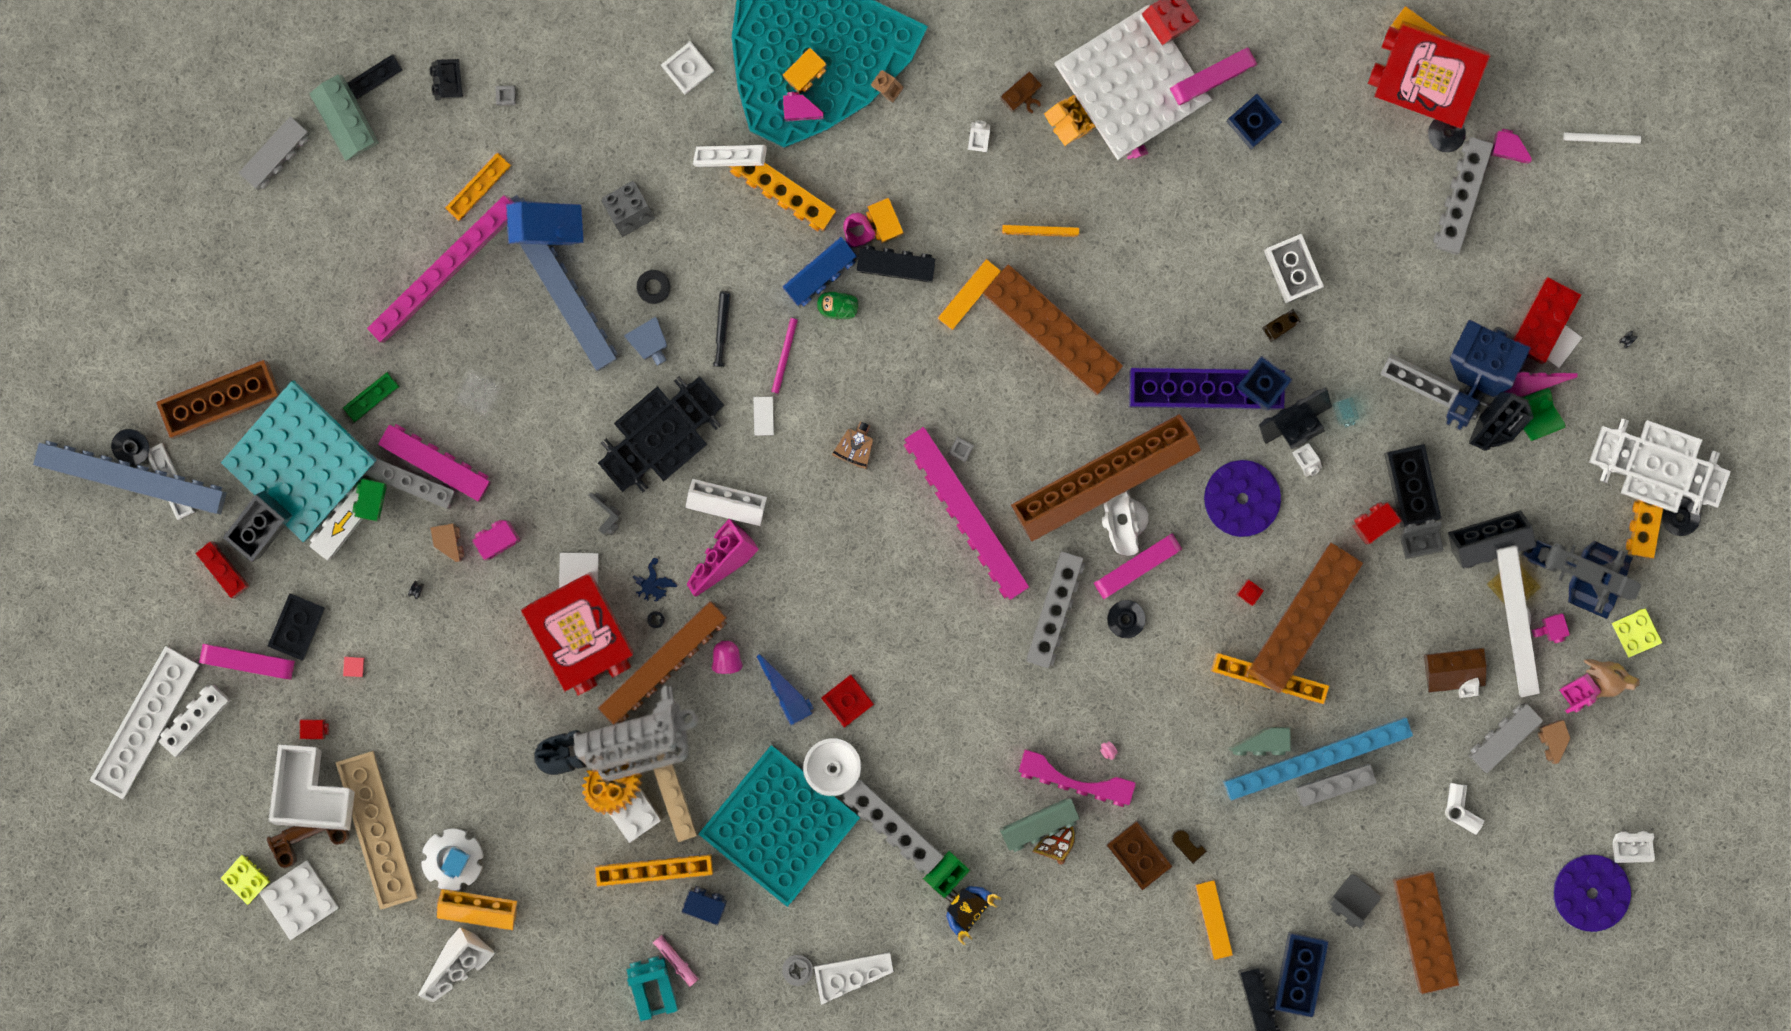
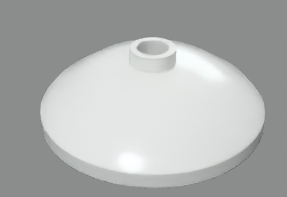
M834 738L825 739L816 743L808 751L803 765L804 775L808 784L818 793L827 796L841 795L848 792L857 783L861 773V760L854 747L846 741ZM833 766L837 767V771L835 773L830 772V769Z

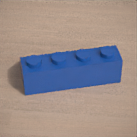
M840 237L783 285V290L798 307L800 305L804 307L812 301L811 296L814 293L820 294L827 288L825 285L827 282L837 280L841 276L840 271L844 268L847 270L856 263L854 259L857 257L845 240Z

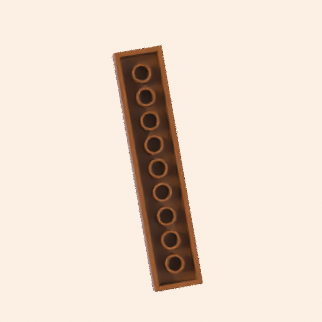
M1178 414L1011 504L1032 542L1186 458L1193 456L1201 451L1194 433L1182 416Z

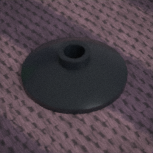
M1434 119L1428 129V138L1431 145L1438 151L1445 153L1454 152L1463 145L1466 138V129L1464 124L1461 129ZM1445 130H1450L1451 136H1446Z
M135 429L119 431L111 442V449L116 459L130 462V465L142 463L149 455L150 446L147 438ZM129 442L134 443L135 447H130Z
M1682 498L1677 513L1663 509L1662 522L1668 532L1676 536H1686L1697 529L1701 515L1700 512L1699 515L1691 513L1694 506L1693 501ZM1679 513L1683 515V519L1681 521L1677 520L1676 518L1677 514Z
M1119 601L1108 612V627L1113 634L1120 638L1135 637L1145 626V613L1142 607L1134 601ZM1127 615L1130 618L1128 623L1122 621L1123 616Z

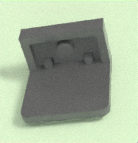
M634 181L604 196L601 200L622 237L655 219Z
M590 492L588 496L610 514V517L598 530L605 536H608V534L613 535L619 528L617 524L622 520L619 516L621 512L612 505L608 507L605 504L607 500L596 492L594 494Z
M1429 520L1424 522V525L1410 524L1406 526V529H1403L1400 540L1405 560L1443 552L1444 549L1439 533L1442 526L1441 521Z
M1351 874L1328 903L1332 906L1330 910L1337 916L1341 914L1347 918L1345 922L1352 928L1357 926L1361 929L1365 924L1363 920L1380 901L1381 897L1358 877Z

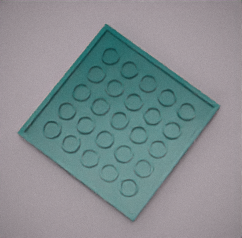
M293 380L228 453L221 464L252 494L256 495L265 491L288 510L293 516L286 526L302 542H305L377 460Z
M770 745L698 835L788 907L857 823L860 816L835 796H827L815 791L808 784L804 771L773 745Z

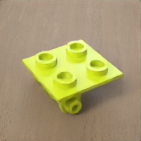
M1646 608L1640 609L1612 623L1628 658L1663 643Z
M241 855L221 879L249 905L270 881L268 876L266 877L262 872H259L260 868L258 870L255 868L256 864L253 866L248 856Z

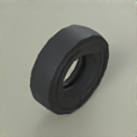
M659 270L645 271L640 275L636 285L640 298L649 304L663 302L668 297L671 288L668 277ZM650 280L660 282L661 289L657 294L648 293L646 284Z

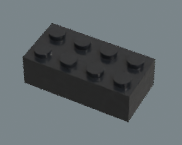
M1425 444L1384 453L1398 517L1401 520V528L1410 524H1421L1429 520L1442 519Z
M1521 510L1448 532L1452 553L1462 569L1472 568L1477 564L1497 559L1496 549L1516 546L1517 551L1520 552L1536 547L1533 527Z

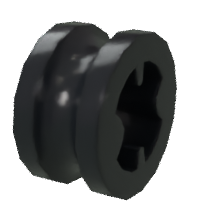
M1632 330L1619 340L1620 344H1624L1625 349L1638 338L1637 335L1634 336L1632 334Z
M415 580L408 596H414L417 600L424 584L421 583L419 585L418 581Z
M653 611L648 615L647 622L652 628H660L664 624L665 618L661 612ZM656 614V616L659 615L661 617L659 625L651 623L653 620L652 615Z

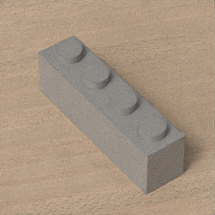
M290 116L242 168L239 174L257 190L266 188L270 183L269 178L273 174L277 175L283 169L282 164L286 160L290 161L296 155L295 150L299 146L303 147L308 142L310 133Z
M1390 354L1381 372V375L1449 408L1460 389L1459 386L1393 354Z
M1518 704L1512 710L1514 713L1512 716L1503 718L1498 723L1500 727L1496 731H1489L1484 736L1486 740L1481 745L1477 743L1470 749L1472 753L1469 757L1484 773H1488L1543 722L1528 704Z
M1365 764L1297 786L1295 789L1300 804L1304 807L1377 782L1371 764Z

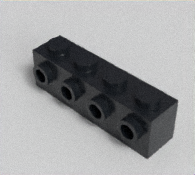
M864 245V248L859 249L856 271L857 273L932 283L936 259L932 258L930 254L921 253V256H914L913 252L902 251V254L894 253V249L883 248V251L875 250L874 246Z
M1256 965L1238 970L1255 1031H1280L1279 1026L1274 1024L1273 1018H1276L1274 1008L1270 1007L1268 1000L1271 999L1269 990L1264 988L1263 981H1266L1263 969L1259 970V967Z

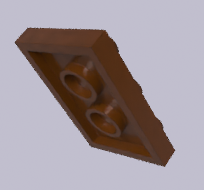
M1137 821L1106 844L1141 890H1144L1172 867Z

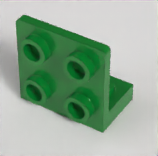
M1549 388L1523 397L1529 401L1534 415L1533 419L1523 429L1530 441L1566 428L1565 422L1554 407L1552 393Z

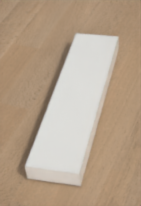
M765 145L696 147L693 165L695 167L764 165L767 147Z
M163 443L150 448L148 459L154 472L156 470L167 472V476L171 478L174 475H178ZM168 501L177 520L195 513L192 507Z

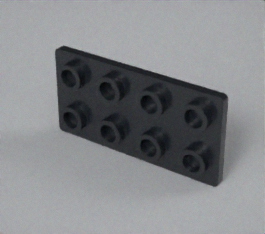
M1327 388L1318 389L1305 399H1300L1294 405L1280 410L1278 414L1265 418L1259 424L1264 443L1267 444L1283 436L1292 450L1325 431L1317 416L1332 408Z

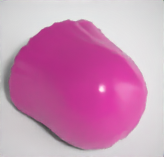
M859 212L852 213L844 220L843 229L846 243L849 247L865 245L875 238L876 233L872 229L866 215ZM864 225V233L859 237L849 230V228Z
M720 641L714 646L712 671L717 674H732L739 672L743 668L740 652L735 643Z

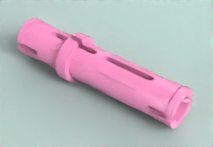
M663 935L653 942L676 970L675 973L679 974L689 987L699 980L688 967L689 964L680 958Z

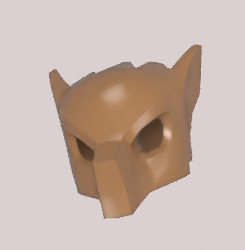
M1593 659L1584 660V663L1591 666L1586 672L1589 673V676L1601 690V693L1596 698L1614 697L1625 689L1635 690L1639 686V679L1629 675L1619 663L1610 661L1600 662Z

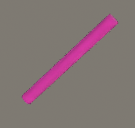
M790 318L771 391L777 394L780 391L798 322L794 318Z

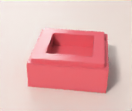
M344 657L343 676L363 677L364 658Z

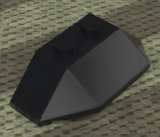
M1500 392L1479 416L1469 444L1487 451L1491 447L1512 442L1534 417L1529 401L1513 393Z

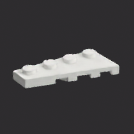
M890 952L814 966L821 1005L893 973Z

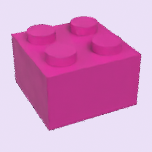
M500 519L491 525L492 529L488 531L484 529L475 534L476 538L472 541L484 560L488 561L521 541L510 521Z

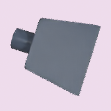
M656 317L624 335L644 360L652 357L657 366L667 361L662 350L667 348L668 345Z

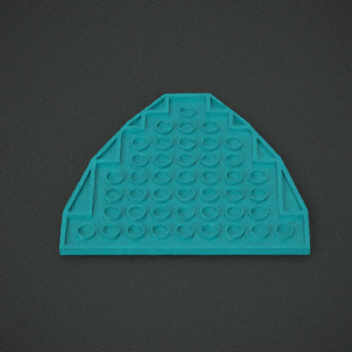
M736 0L732 46L737 88L749 131L782 148H786L831 129L870 105L881 93L871 86L881 70L896 78L912 62L928 26L875 0ZM811 48L826 63V72L821 78L818 79L816 77L811 82L813 85L808 91H802L799 95L805 96L823 112V119L785 121L783 96H787L788 92L797 91L783 78V74Z

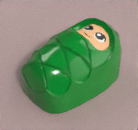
M825 292L818 297L817 309L822 316L827 318L852 319L857 315L858 299L847 293Z

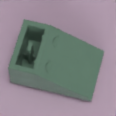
M1266 727L1230 746L1229 751H1232L1235 755H1247V752H1252L1254 755H1266V752H1272L1274 755H1285V752H1290V728Z

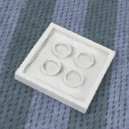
M308 860L259 893L289 940H292L339 909Z

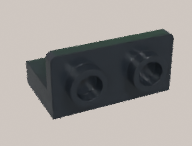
M439 59L432 62L430 76L433 77L432 95L435 96V101L462 98L459 59Z

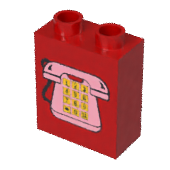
M1402 21L1399 29L1389 26L1381 48L1390 51L1389 57L1385 65L1375 62L1367 83L1377 87L1374 97L1462 129L1490 53Z
M591 571L520 610L564 692L573 688L577 696L598 685L594 676L608 670L611 678L632 667L628 658L633 656L634 651Z

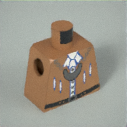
M860 421L856 431L848 429L832 456L866 470L873 439L866 436L870 425Z

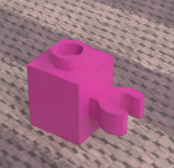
M1563 613L1543 618L1544 626L1531 630L1533 637L1536 638L1546 634L1548 641L1554 640V643L1565 641V637L1570 635Z

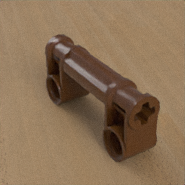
M292 826L282 830V833L276 836L267 837V843L273 852L277 864L282 868L292 867L297 860L292 847L293 844L325 830L331 842L336 845L345 844L349 840L350 835L348 830ZM339 830L344 834L342 841H338L335 838V834ZM284 854H288L291 857L289 864L283 862Z

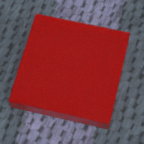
M851 674L821 697L844 728L874 705Z

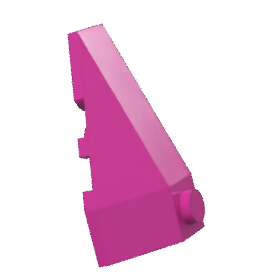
M1518 373L1512 387L1504 392L1513 393L1521 397L1577 378L1578 373H1551V375H1547V373H1533L1531 375L1529 373Z
M728 519L716 532L714 538L717 539V542L713 549L707 548L705 551L707 554L705 563L697 565L687 582L688 588L695 597L746 564L759 550L753 539L732 519Z

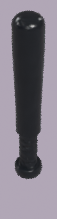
M721 291L719 293L716 333L717 349L713 367L725 366L723 350L724 344H726L731 293L729 291Z

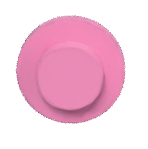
M1110 741L1101 744L1102 749L1100 751L1106 759L1113 760L1115 755L1118 754L1115 746Z

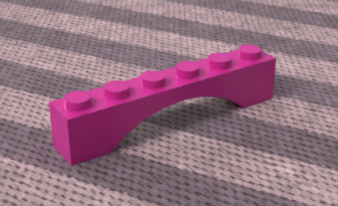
M1024 749L1018 772L1022 773L1021 777L1031 780L1032 777L1040 778L1039 782L1047 785H1050L1051 782L1057 783L1058 788L1069 791V788L1077 789V794L1087 796L1090 793L1095 795L1094 799L1106 802L1107 798L1113 800L1114 805L1124 807L1125 804L1130 805L1136 784L1133 781L1119 777L1101 782L1076 781L1056 771L1048 763L1044 755Z

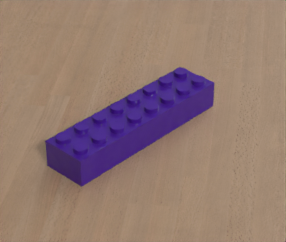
M1129 369V408L1264 410L1236 388L1249 370ZM1285 390L1269 410H1282L1285 408Z

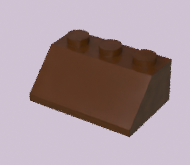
M1484 648L1424 654L1428 693L1460 689L1465 682L1474 678L1479 679V687L1486 686L1487 667Z

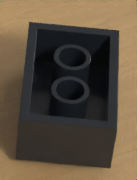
M262 491L252 498L223 538L249 561L253 562L262 557L293 515L267 492Z

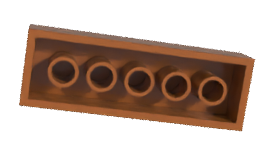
M262 360L157 401L156 404L169 437L176 439L273 401L280 395V391L268 361Z
M1426 871L1393 879L1418 991L1421 994L1460 986L1434 873Z

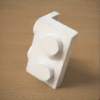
M1641 831L1637 834H1629V832L1616 834L1613 839L1615 863L1654 862V833Z

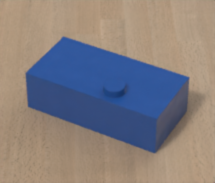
M517 202L506 205L509 243L574 245L584 243L581 204Z

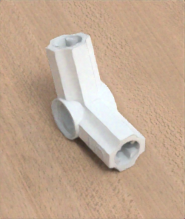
M1450 783L1445 815L1449 820L1476 835L1483 826L1484 820L1464 809L1467 785ZM1453 808H1458L1459 815L1456 818H1452L1450 815Z

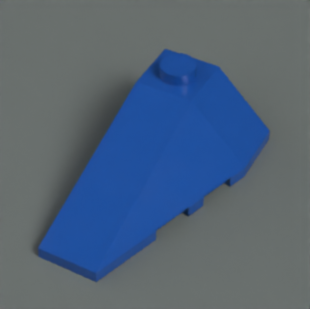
M761 654L757 655L756 657L767 679L770 681L774 693L779 698V703L790 725L811 715V710L814 708L809 698L805 700L804 696Z

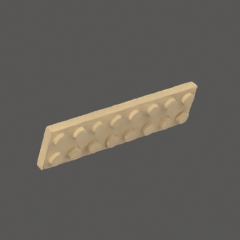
M374 751L336 762L343 788H350L355 792L352 818L380 910L417 899L416 889Z

